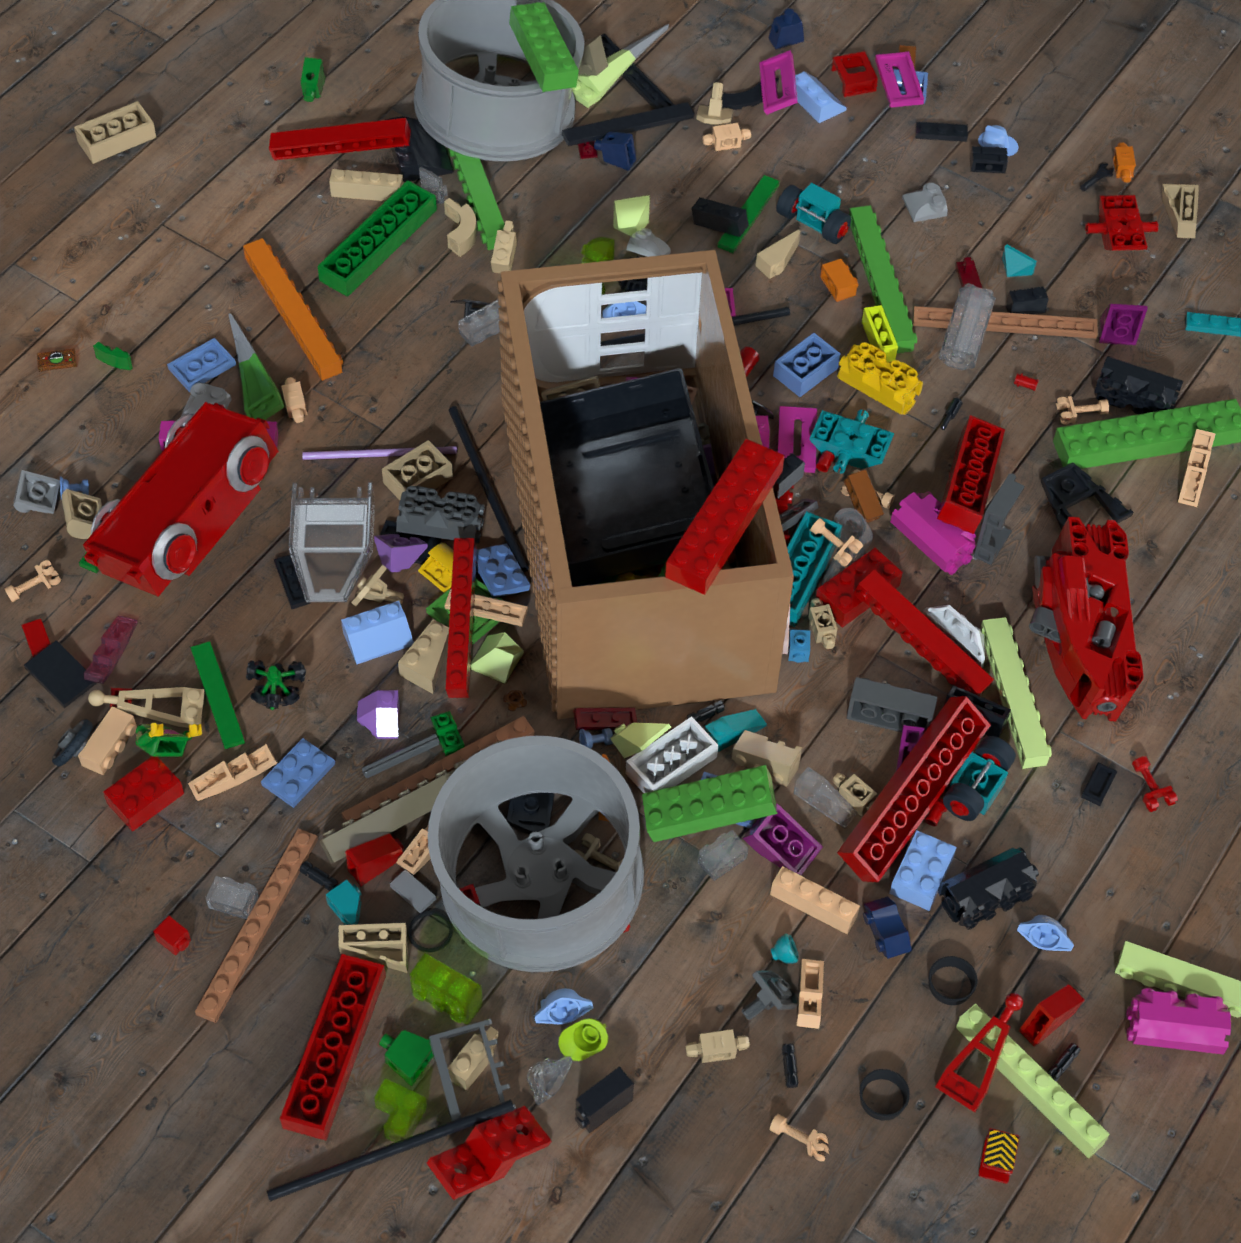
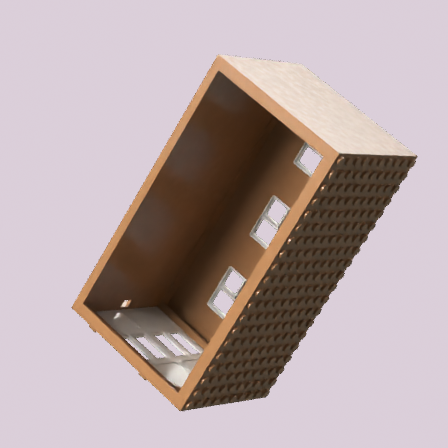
M716 250L501 272V280H497L498 292H501V294H498V303L501 306L498 307L499 319H501L499 321V329L502 332L499 334L500 345H502L500 346V356L503 358L500 359L501 381L503 383L501 384L502 395H504L501 398L502 406L505 409L504 419L507 422L506 430L507 437H509V450L512 452V467L515 470L514 480L517 483L516 492L517 498H519V511L522 514V529L525 532L524 542L527 545V560L530 563L529 573L530 577H532V591L535 593L534 603L535 609L538 612L537 622L538 626H540V641L543 643V659L546 661L545 671L546 677L549 680L548 690L552 698L551 709L552 712H556L557 720L574 718L573 711L575 708H635L640 710L776 693L794 575L773 488L733 549L735 561L729 564L733 569L720 570L705 595L665 577L572 587L540 402L543 401L541 394L543 390L598 376L600 386L604 387L625 382L626 377L641 378L681 368L686 385L697 388L693 404L697 426L699 427L700 423H706L709 426V439H711L712 455L716 473L715 486L745 439L762 445ZM648 278L647 290L602 295V283ZM646 300V314L601 318L602 305ZM645 329V342L601 346V333ZM644 352V364L600 369V356Z

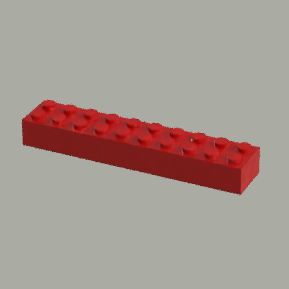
M967 696L949 698L837 853L863 882H879L991 726Z

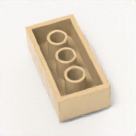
M138 101L74 127L77 141L92 163L156 138L154 123Z

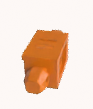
M1120 142L1115 147L1113 163L1116 178H1121L1124 182H1130L1134 177L1133 173L1136 162L1133 146H1127L1125 142Z

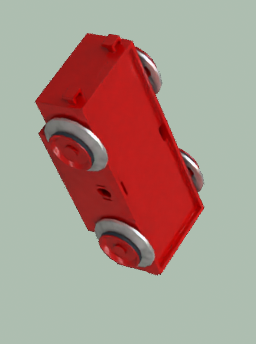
M207 402L194 415L187 414L181 416L168 431L164 451L122 500L115 499L109 501L99 509L92 523L91 536L83 544L84 549L87 551L84 556L85 560L97 566L102 574L157 597L160 596L173 579L179 578L183 574L190 576L261 490L258 484L267 473L269 463L279 452L266 430L270 429L268 422L261 418L254 419L227 410L223 405L217 403L213 405Z

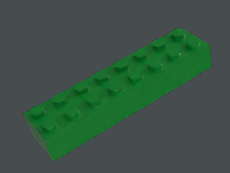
M407 180L317 266L319 281L348 297L437 211L436 195Z

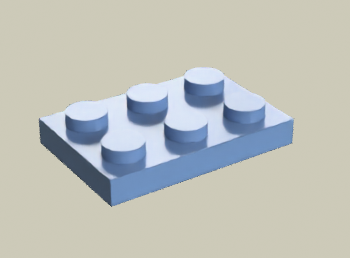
M213 338L167 365L170 372L190 392L194 384L206 383L234 367L236 361Z
M507 543L477 549L476 569L492 598L529 591L530 583Z
M302 738L262 779L261 784L294 808L335 765V760Z

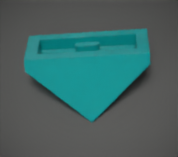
M1005 245L1002 260L1007 277L1033 275L1037 261L1010 245Z

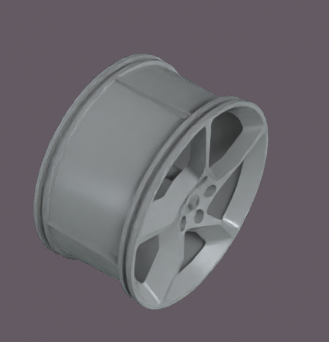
M435 0L422 15L418 30L419 48L422 55V72L418 77L414 92V109L420 124L430 136L445 147L460 154L482 160L518 161L539 156L555 148L564 140L561 135L562 130L572 128L575 98L572 88L542 92L537 80L524 82L517 78L496 75L497 57H503L529 64L509 24L511 6L544 2L579 69L584 53V37L581 28L573 16L553 0ZM478 56L479 73L471 80L451 70L445 64L463 58Z
M525 736L508 739L493 744L467 759L452 773L441 788L429 819V854L434 871L441 884L444 907L453 927L460 937L481 956L501 966L526 972H550L571 968L596 957L612 945L625 931L638 908L644 884V867L639 846L640 824L636 802L631 789L618 770L594 750L577 742L559 737ZM531 793H558L572 797V802L555 825L540 832H533L522 841L517 839L515 832L498 809L499 804ZM598 812H601L613 825L624 847L625 855L617 872L591 866L585 859L567 846L577 838ZM476 823H480L498 844L506 872L505 880L475 888L481 906L471 901L456 886L458 854L465 837ZM571 882L590 893L596 894L593 899L584 905L559 915ZM509 900H538L541 904L538 919L509 918L495 914L483 907Z

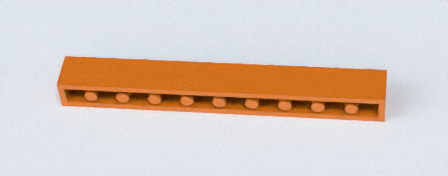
M262 238L243 245L246 261L320 379L323 381L342 373L341 365L343 364V359L341 355L336 354L332 341L329 342L327 340L325 330L320 329L316 316L313 317L311 315L309 305L304 304L302 294L296 291L293 280L288 279L286 269L281 268L279 258L273 255L270 244H266Z

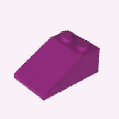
M1109 304L1101 314L1098 324L1099 343L1136 345L1148 307L1142 305Z
M776 804L778 814L758 818L742 839L757 853L781 868L783 866L802 875L823 846L779 804Z

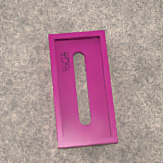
M789 50L759 62L763 108L766 115L798 103L792 52ZM778 69L781 71L783 96L780 99H777L775 72Z
M901 52L876 55V65L890 108L924 104V96L910 53ZM893 66L899 68L906 95L900 93Z
M780 406L778 452L785 455L784 458H787L790 453L793 454L794 421L796 419L801 420V455L797 457L805 463L804 472L815 473L816 447L810 441V436L817 423V408Z

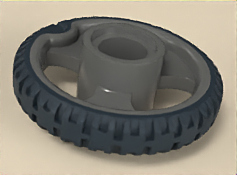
M84 719L73 729L69 728L57 743L59 747L52 757V762L56 766L64 765L83 750L88 742L86 739L93 728L92 722Z

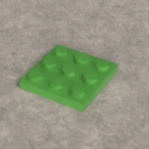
M475 578L474 594L492 598L487 587ZM450 589L426 608L428 615L449 627L450 610L445 609V603ZM473 615L472 645L500 621Z

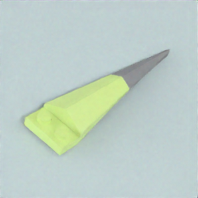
M669 24L606 58L608 67L599 75L578 74L577 87L572 88L574 98L587 108L598 102L623 72L656 39L668 30Z

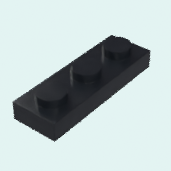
M916 122L915 139L967 142L968 125Z

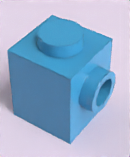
M790 630L788 661H795L797 663L809 662L810 631Z

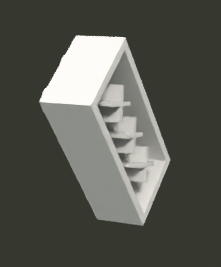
M691 716L650 744L643 751L626 761V774L643 793L677 786L717 758L718 744Z

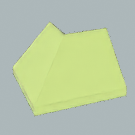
M649 195L615 200L614 228L629 236L645 228L649 223Z
M505 632L489 635L472 660L470 669L506 684L524 651Z

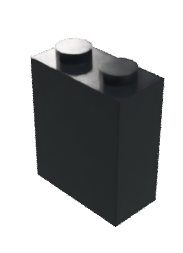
M620 1066L576 1098L575 1120L582 1129L586 1128L589 1133L633 1101L634 1083Z

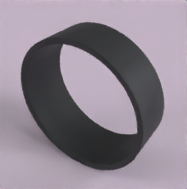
M946 956L938 959L931 966L929 971V988L932 995L941 1003L946 1005L962 1004L976 990L978 983L977 974L973 966L966 960L956 956ZM943 967H955L962 970L968 976L971 983L969 995L960 999H950L942 996L932 984L931 980L934 973Z
M874 1070L868 1073L860 1084L861 1105L865 1112L875 1119H894L908 1105L910 1099L908 1084L901 1075L892 1070ZM878 1079L893 1082L899 1087L903 1095L901 1110L887 1115L871 1110L862 1097L865 1087L870 1082Z

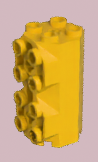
M866 342L860 345L854 344L847 356L844 355L839 362L841 367L837 374L838 379L901 415H906L916 402L914 400L915 396H919L922 391L923 381L918 379V373L914 368L898 360H894L891 363L887 362L884 351Z

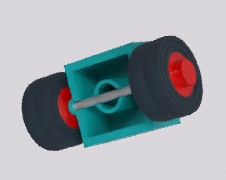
M813 183L805 190L795 185H789L782 192L777 202L776 211L778 214L787 219H792L797 215L796 220L818 231L825 240L833 244H838L844 238L851 224V216L840 210L841 198Z
M985 737L976 748L975 753L971 752L951 781L949 790L943 798L946 809L957 818L965 821L975 820L979 813L985 815L1005 785L1009 773L1007 771L1016 758L1014 749L1006 741L998 737Z

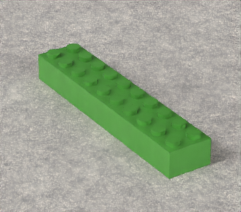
M1230 399L1059 427L1056 429L1053 444L1063 467L1074 463L1080 469L1190 451L1196 429L1216 433L1212 447L1241 442V408L1237 399Z

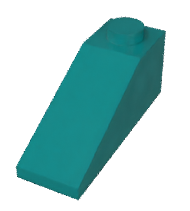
M753 709L723 716L706 725L705 731L718 744V752L737 743L745 730L755 733L766 727L767 723L758 711Z

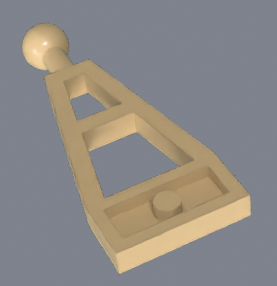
M178 687L119 691V696L105 695L100 690H93L88 696L89 703L93 706H101L103 703L117 704V709L178 727L189 728L188 725L201 724L204 689ZM182 697L180 717L152 710V699ZM146 699V704L144 708L124 701Z

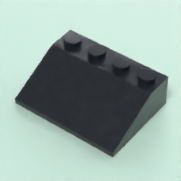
M404 116L385 119L406 118L410 127L409 146L391 148L400 175H403V183L407 180L415 181L453 173L445 146L430 136L418 119Z

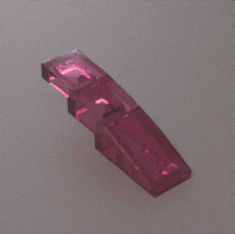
M118 615L101 637V645L93 654V662L84 672L85 680L101 684L105 683L127 647L136 628L137 620Z

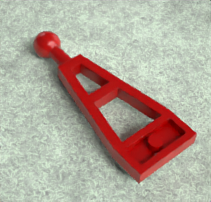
M1010 993L1006 996V1007L999 1019L994 1016L948 1065L935 1088L973 1112L977 1111L991 1084L1010 1030V1026L1006 1023L1012 1013L1018 1011L1023 1006V999L1018 993ZM997 1026L1001 1029L993 1051L981 1044V1042ZM975 1048L991 1057L980 1088L954 1072Z

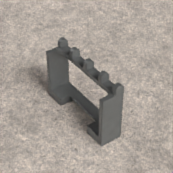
M1012 473L1007 476L988 506L978 538L974 557L989 565H992L1012 533V530L1004 527L1006 517L1025 487L1015 482L1016 476Z
M491 1019L429 1036V1042L434 1060L437 1063L451 1121L461 1118L441 1040L480 1030L499 1102H505L502 1091L510 1089V1084L500 1085L496 1069L503 1067L504 1063L503 1061L494 1063L490 1046L498 1044L497 1039L488 1041L484 1027L493 1024Z

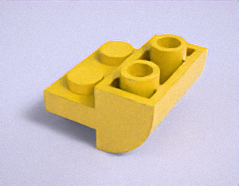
M441 543L428 552L430 557L418 569V572L445 593L451 588L453 549L446 543Z

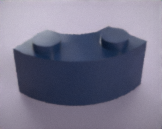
M888 896L865 903L866 912L863 913L865 923L870 925L877 951L879 953L883 952L887 959L911 952L909 933L901 921L896 903Z

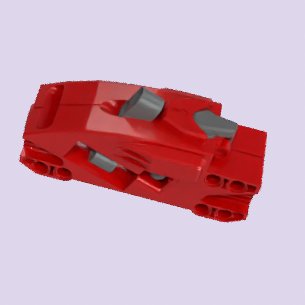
M1068 517L1052 548L1051 557L1036 555L1034 558L1035 585L1032 586L1036 609L1029 628L1032 632L1044 637L1054 673L1069 701L1081 718L1087 719L1093 712V715H1097V713L1099 715L1104 714V716H1107L1108 721L1116 722L1144 679L1142 658L1140 653L1136 651L1126 560L1129 556L1127 535L1115 520H1107L1101 528V525L1096 527L1095 524H1092V526L1087 524L1085 526L1079 517ZM1111 607L1118 610L1115 617L1112 616ZM1083 673L1090 678L1089 682L1079 681Z

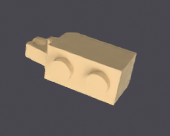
M506 220L504 230L497 231L491 260L494 273L512 270L517 244L516 232H513V221Z
M491 1026L486 1031L488 1041L498 1038V1031ZM474 1034L448 1067L451 1081L466 1092L489 1064L481 1034ZM496 1045L490 1046L492 1056L494 1055L493 1050Z

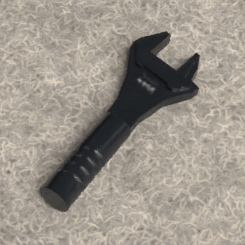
M1108 163L1100 164L1098 172L1083 183L1080 189L1086 191L1098 180L1104 177H1112L1114 168L1108 170L1106 169Z

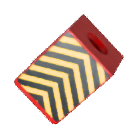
M992 1128L989 1129L984 1142L979 1177L1005 1184L1009 1182L1010 1174L1014 1170L1019 1135Z

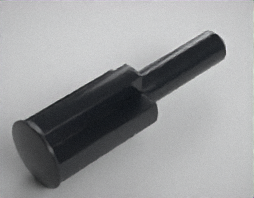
M952 399L946 410V418L940 427L941 430H945L950 420L956 417L963 404L960 399Z

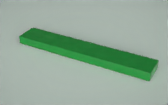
M766 175L762 177L742 206V209H745L747 212L748 228L741 237L724 233L717 244L718 248L730 253L735 252L779 187V180Z
M211 642L190 647L224 749L245 744Z

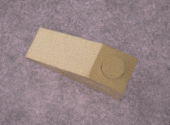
M800 231L793 232L757 253L756 267L769 279L781 274L799 245Z

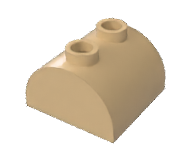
M66 489L61 499L67 531L72 537L88 539L91 536L94 517L102 507L101 499Z

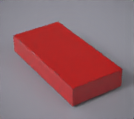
M41 618L21 625L33 657L51 645Z

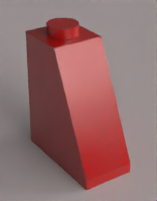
M389 833L345 851L348 872L362 887L396 864L403 854L402 849L404 847L398 838L394 839Z
M1068 984L1038 1003L1019 1029V1032L1035 1047L1073 1016L1085 999Z

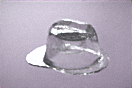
M843 508L835 514L833 522L843 525L840 539L846 543L853 535L855 539L863 544L859 552L866 550L872 543L873 533L862 514L853 508Z

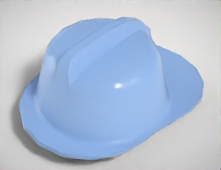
M987 125L985 132L978 138L979 144L983 147L1007 148L1008 156H1012L1018 151V143L1007 135L1004 127L999 125Z

